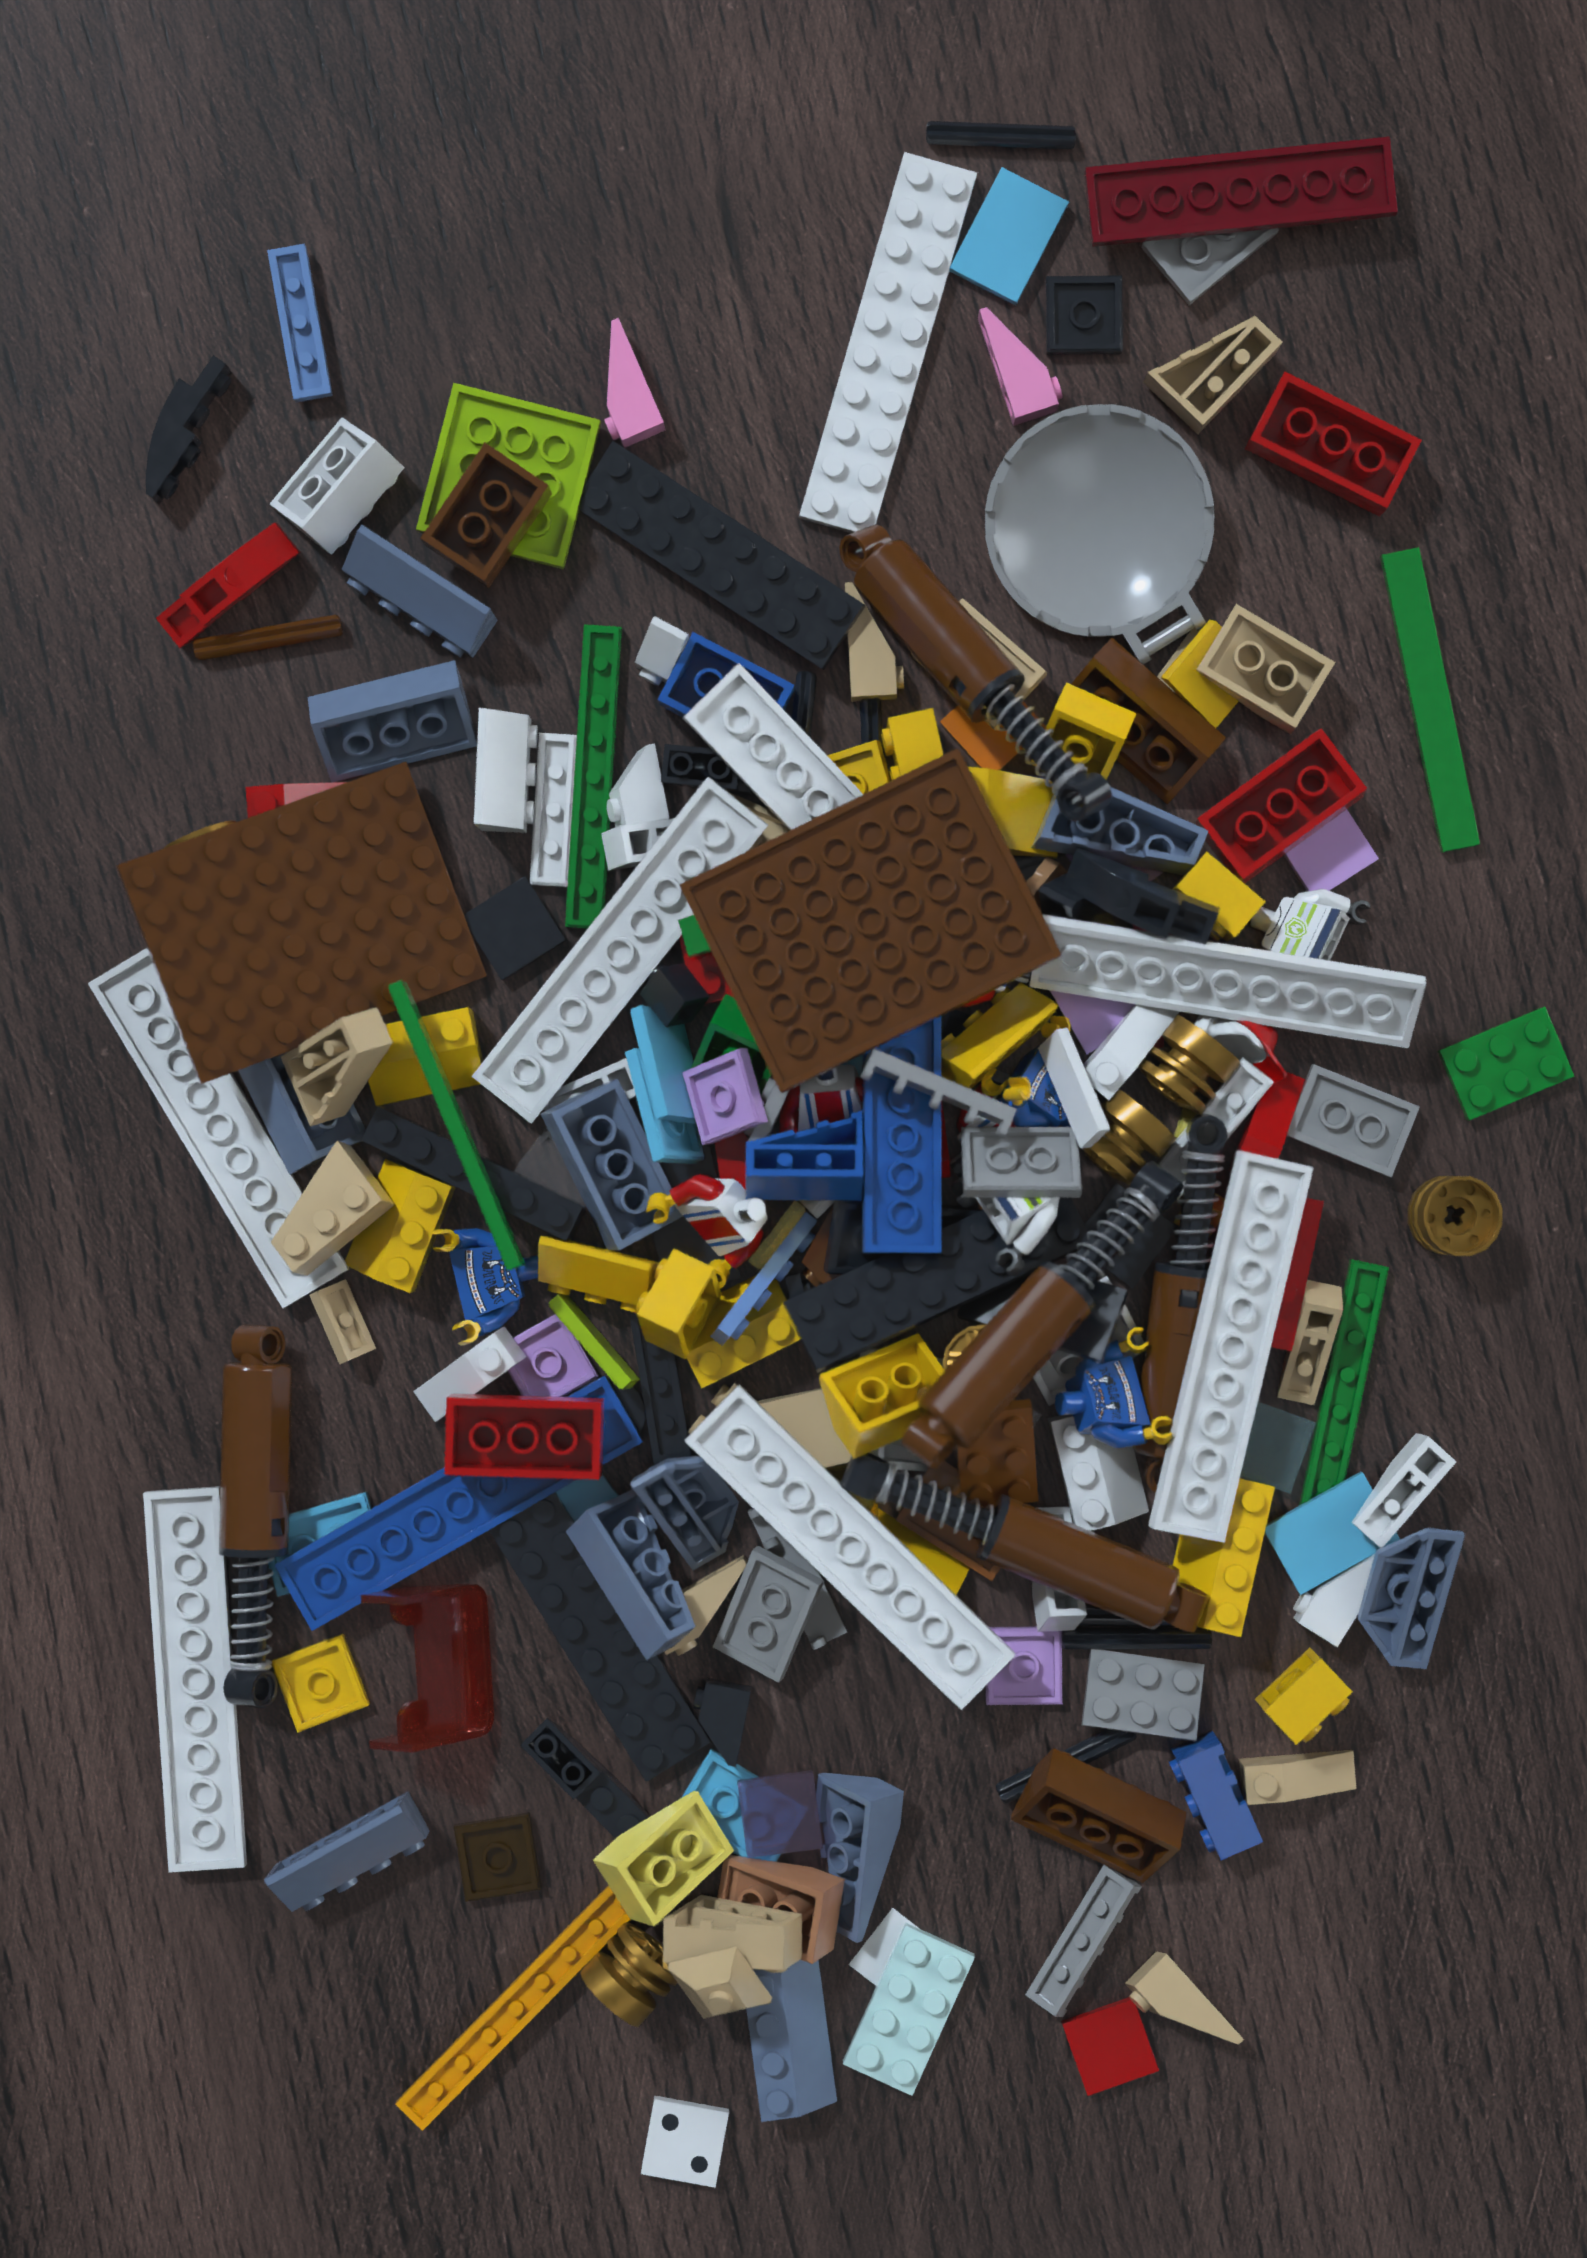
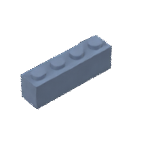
M632 1489L586 1510L569 1527L566 1533L643 1656L648 1660L674 1647L696 1626L679 1582L673 1581L668 1569L671 1561L666 1549L661 1550L656 1538L655 1531L658 1528L654 1517L647 1514L642 1500Z

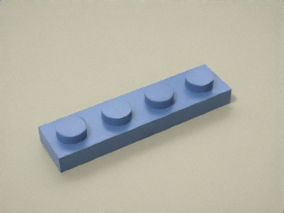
M305 244L267 250L293 399L295 402H302L333 396L307 247Z
M807 1212L802 1215L712 1333L711 1338L723 1346L730 1336L735 1340L740 1337L750 1323L744 1317L752 1307L759 1311L772 1294L766 1288L774 1278L781 1282L794 1265L788 1259L796 1249L803 1253L816 1235L810 1230L818 1220Z

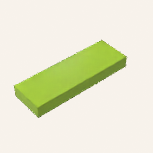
M558 1294L548 1303L552 1311L619 1389H630L640 1380L569 1295Z

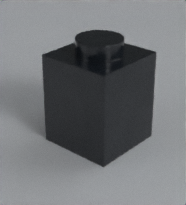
M684 963L657 967L650 973L648 977L649 982L640 993L665 1027L692 1022L710 998L709 994Z

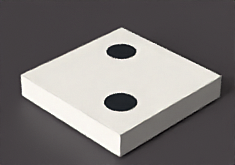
M655 2096L641 2174L715 2188L729 2109Z

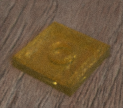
M794 1200L748 1262L757 1269H762L806 1212V1207L798 1200Z

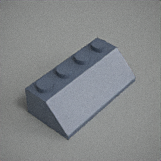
M361 524L342 567V571L349 577L347 584L364 596H366L368 591H371L380 597L381 600L378 604L391 614L398 616L400 611L413 619L410 625L425 636L429 637L432 632L444 639L442 646L457 657L461 658L463 653L473 658L498 621L492 610Z
M455 660L308 697L311 727L331 782L380 771L403 762L408 764L477 746L465 690Z
M283 1053L238 1071L289 1175L325 1160L337 1140L351 1146L361 1142L366 1129L354 1104H352L345 1116L310 1127L281 1059V1056L286 1054Z
M618 1079L576 1095L541 1113L548 1131L607 1250L619 1251L683 1217L674 1205L670 1207L668 1219L664 1223L656 1224L653 1222L654 1214L658 1209L646 1212L648 1200L652 1194L663 1193L668 1196L672 1188L660 1163L653 1162L647 1137Z
M407 1791L276 1863L264 1881L267 1887L291 1912L300 1907L308 1911L325 1900L323 1895L336 1888L338 1893L343 1892L358 1882L356 1876L369 1870L373 1875L391 1864L389 1858L403 1852L404 1856H408L421 1849L425 1845L423 1840L427 1837L430 1830L410 1793Z
M799 1960L781 1973L753 1969L772 1996L771 2003L746 2009L761 2122L801 2117L837 2102L819 1960L813 1964Z

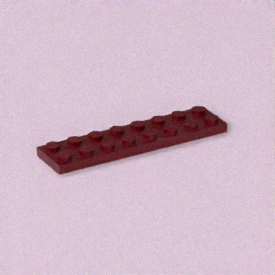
M1390 136L1085 167L1084 171L1092 247L1394 217L1398 213Z

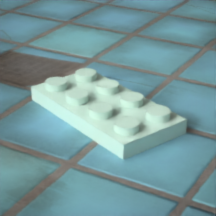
M905 1922L845 2054L843 2065L912 2096L974 1961L975 1954Z

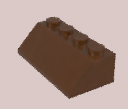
M1113 638L1099 650L1071 683L1073 686L1136 713L1116 760L1167 805L1226 739L1222 733Z
M1053 1748L1036 1765L1012 1812L1010 1820L1144 1883L1180 1850L1187 1812L1173 1806L1166 1800H1161L1140 1790L1135 1785L1128 1784L1107 1774L1102 1769L1090 1766L1074 1758L1069 1753Z

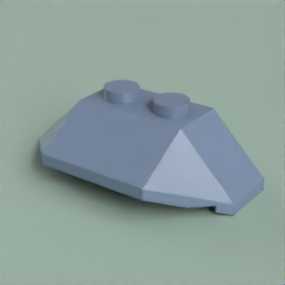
M700 1456L665 1459L633 1478L631 1485L634 1491L692 1570L726 1552L727 1537L733 1526L739 1501L727 1482Z
M1425 1528L1376 1550L1357 1618L1391 1666L1427 1669L1465 1534L1462 1531Z

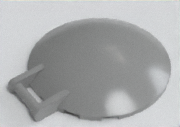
M1113 404L1082 405L1069 408L1047 417L1026 431L1013 444L1000 463L991 482L985 507V537L989 556L995 572L1011 597L1033 617L1064 632L1097 637L1123 634L1139 662L1143 665L1152 660L1150 657L1152 654L1194 628L1198 631L1206 624V621L1190 597L1189 591L1201 575L1211 550L1214 535V501L1206 473L1198 457L1183 438L1155 417L1140 410ZM1182 605L1187 613L1185 617L1141 643L1136 633Z

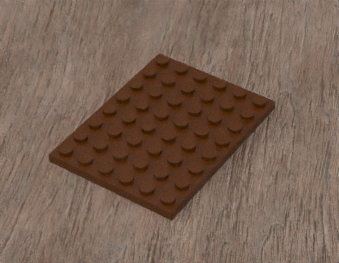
M959 748L679 884L781 1094L1062 957V953Z
M407 762L394 765L116 866L200 1084L296 1049L298 1045L342 1017L376 1007L381 1016L396 1011L397 1008L388 988L390 984L399 980L407 982L415 1003L487 976Z

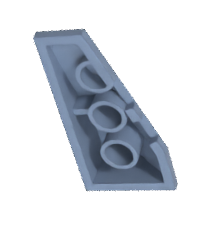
M821 1773L818 1774L815 1802L816 1822L822 1823L825 1844L820 1845L821 1858H827L829 1874L845 1879L836 1932L859 1943L863 1941L900 1829L904 1791L875 1777Z

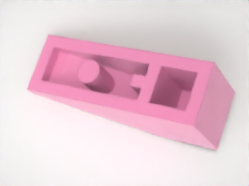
M987 307L980 309L978 321L1013 426L1056 412L1059 405L1058 400L1062 399V392L1057 377L1050 378L1047 367Z
M619 318L611 321L607 408L610 417L604 419L612 440L620 438L623 447L626 448L665 431V426Z

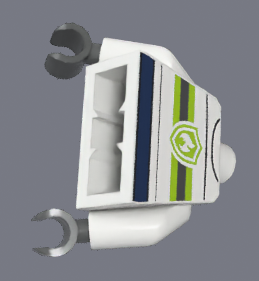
M1318 889L1298 893L1294 898L1284 897L1276 912L1261 907L1252 917L1250 925L1266 932L1262 946L1267 951L1330 961L1348 921L1356 925L1367 922V920L1356 916V907L1370 909L1371 906L1369 902L1364 900L1350 903V899L1326 889Z
M957 1179L952 1183V1192L958 1196L956 1202L960 1206L969 1208L978 1201L1006 1244H1014L1015 1247L1012 1250L1003 1249L998 1253L997 1263L1003 1267L1008 1260L1014 1258L1012 1265L1007 1268L1006 1273L1010 1276L1020 1274L1024 1267V1261L1021 1256L1023 1254L1028 1255L1055 1221L1060 1197H964L963 1179Z

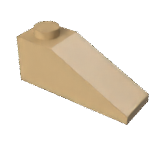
M853 582L845 583V592L865 604ZM865 605L864 610L848 632L851 702L867 698H879L880 700L897 699V689H904L903 666L895 665V655Z
M1307 1280L1292 1351L1286 1350L1277 1398L1315 1405L1343 1312L1342 1288L1340 1286Z
M745 1555L740 1556L682 1590L696 1627L674 1647L664 1651L666 1655L675 1651L677 1656L697 1645L695 1639L700 1637L744 1571L748 1562Z
M1353 1750L1239 1759L1241 1792L1247 1805L1289 1802L1356 1789Z
M1156 1951L1125 1983L1132 1991L1129 1998L1144 2013L1149 2010L1157 2015L1237 2045L1244 2040L1165 1953Z

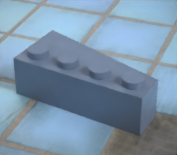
M1110 787L1112 791L1110 804L1105 809L1076 822L1069 820L1063 815L1057 803V796L1054 793L1031 847L1073 856L1077 847L1123 865L1185 875L1195 865L1208 830Z

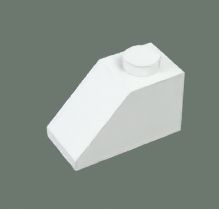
M654 616L635 660L636 667L641 670L639 676L656 686H659L661 681L666 683L689 640V635Z
M655 744L646 745L637 751L609 793L610 799L607 800V813L610 821L615 822V827L669 819Z

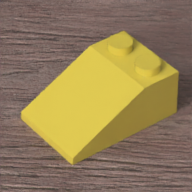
M692 1791L619 1835L593 1861L628 1917L632 1920L655 1926L733 1853L734 1849L699 1792Z

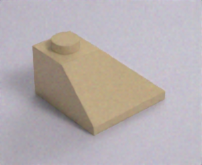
M737 1946L670 1962L668 1965V1970L703 2019L771 2003L772 1996Z

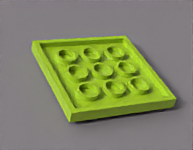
M453 383L416 531L419 533L425 532L483 444L487 443L548 484L552 492L551 497L511 556L564 569L579 513L584 485L587 481L601 427V420Z

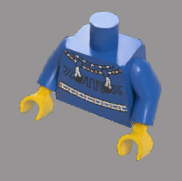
M1052 1016L1050 1019L1051 1023H1045L1041 1028L1042 1036L1048 1038L1056 1029L1068 1028L1070 1032L1071 1025L1067 1017ZM1038 1045L1021 1058L1008 1079L1007 1087L995 1100L1016 1109L1013 1117L1015 1127H1057L1059 1125L1071 1127L1038 1047L1040 1045Z
M479 1228L454 1231L450 1229L434 1230L432 1234H442L445 1237V1244L442 1247L433 1248V1250L436 1252H449L465 1318V1321L455 1324L452 1327V1331L460 1327L467 1331V1339L458 1343L463 1346L475 1341L478 1336L501 1328L519 1310L520 1299L525 1297L523 1281L538 1278V1255L523 1258L526 1265L515 1270H508L504 1265L491 1232Z
M1140 1327L1131 1329L1127 1334L1126 1340L1122 1342L1118 1340L1112 1341L1103 1364L1084 1358L1076 1366L1075 1376L1066 1381V1392L1057 1393L1055 1397L1057 1413L1061 1416L1073 1414L1078 1432L1093 1435L1094 1439L1115 1449L1147 1444L1148 1439H1153L1156 1443L1164 1445L1169 1443L1173 1437V1433L1159 1434L1156 1431L1161 1426L1171 1425L1170 1418L1160 1416L1153 1420L1152 1425L1150 1424L1132 1356L1125 1357L1124 1354L1127 1351L1142 1353L1148 1347L1149 1342L1141 1346H1135L1131 1342L1132 1336L1143 1332L1144 1329Z

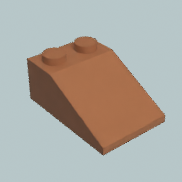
M729 1855L723 1861L717 1898L802 1914V1959L800 1960L813 1964L834 1950L845 1879L813 1867Z

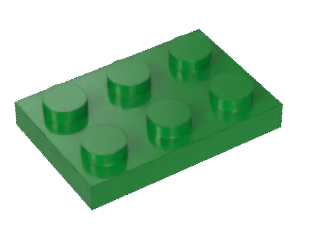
M1545 1006L1438 1050L1440 1059L1467 1121L1575 1077Z

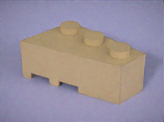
M1253 316L1213 337L1207 343L1181 354L1178 358L1161 367L1147 372L1143 383L1190 428L1199 434L1277 353L1282 341L1256 316Z
M337 1140L272 1239L271 1244L292 1272L308 1276L395 1204L352 1146Z

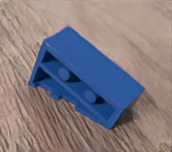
M862 1111L851 1113L850 1118L830 1124L828 1120L818 1122L815 1128L797 1133L789 1130L746 1142V1199L862 1201Z
M1207 1732L1198 1736L1196 1741H1187L1171 1748L1175 1759L1169 1761L1170 1767L1177 1782L1180 1783L1185 1780L1191 1794L1184 1798L1193 1818L1197 1816L1202 1818L1206 1829L1200 1831V1834L1208 1852L1216 1850L1219 1858L1224 1860L1262 1843L1263 1840L1239 1789L1233 1771H1231L1224 1755V1749L1214 1732Z

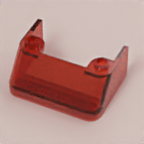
M450 1584L402 1587L361 1595V1603L390 1604L391 1616L397 1624L404 1626L414 1625L418 1693L417 1700L408 1701L400 1708L397 1715V1735L369 1741L370 1749L413 1753L486 1735L493 1725L494 1706L488 1604L484 1589L477 1584Z

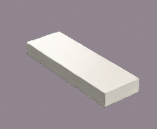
M1068 1028L1056 1029L1038 1049L1080 1149L1092 1147L1110 1130V1127Z

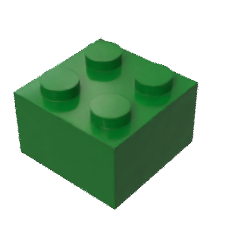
M725 994L708 1026L691 1068L734 1050L747 1048L761 1096L772 1074L735 998Z

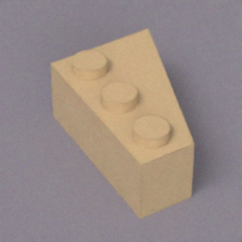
M377 1007L340 1018L298 1045V1048L281 1056L310 1127L345 1116L391 1046L392 1041L388 1034L387 1026L382 1020Z
M700 1895L663 1918V1963L683 1960L736 1946L752 1969H763L771 1973L784 1972L791 1965L802 1959V1914Z

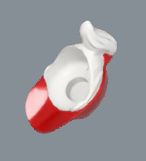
M1205 1015L1197 1017L1194 1025L1218 1041L1239 1061L1244 1057L1270 1077L1274 1083L1280 1082L1287 1077L1285 1069L1274 1054L1279 1035L1273 1026Z

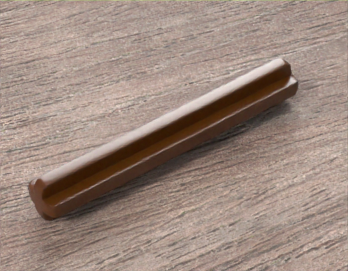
M335 614L197 638L193 640V650L198 660H205L342 635V622L340 617Z

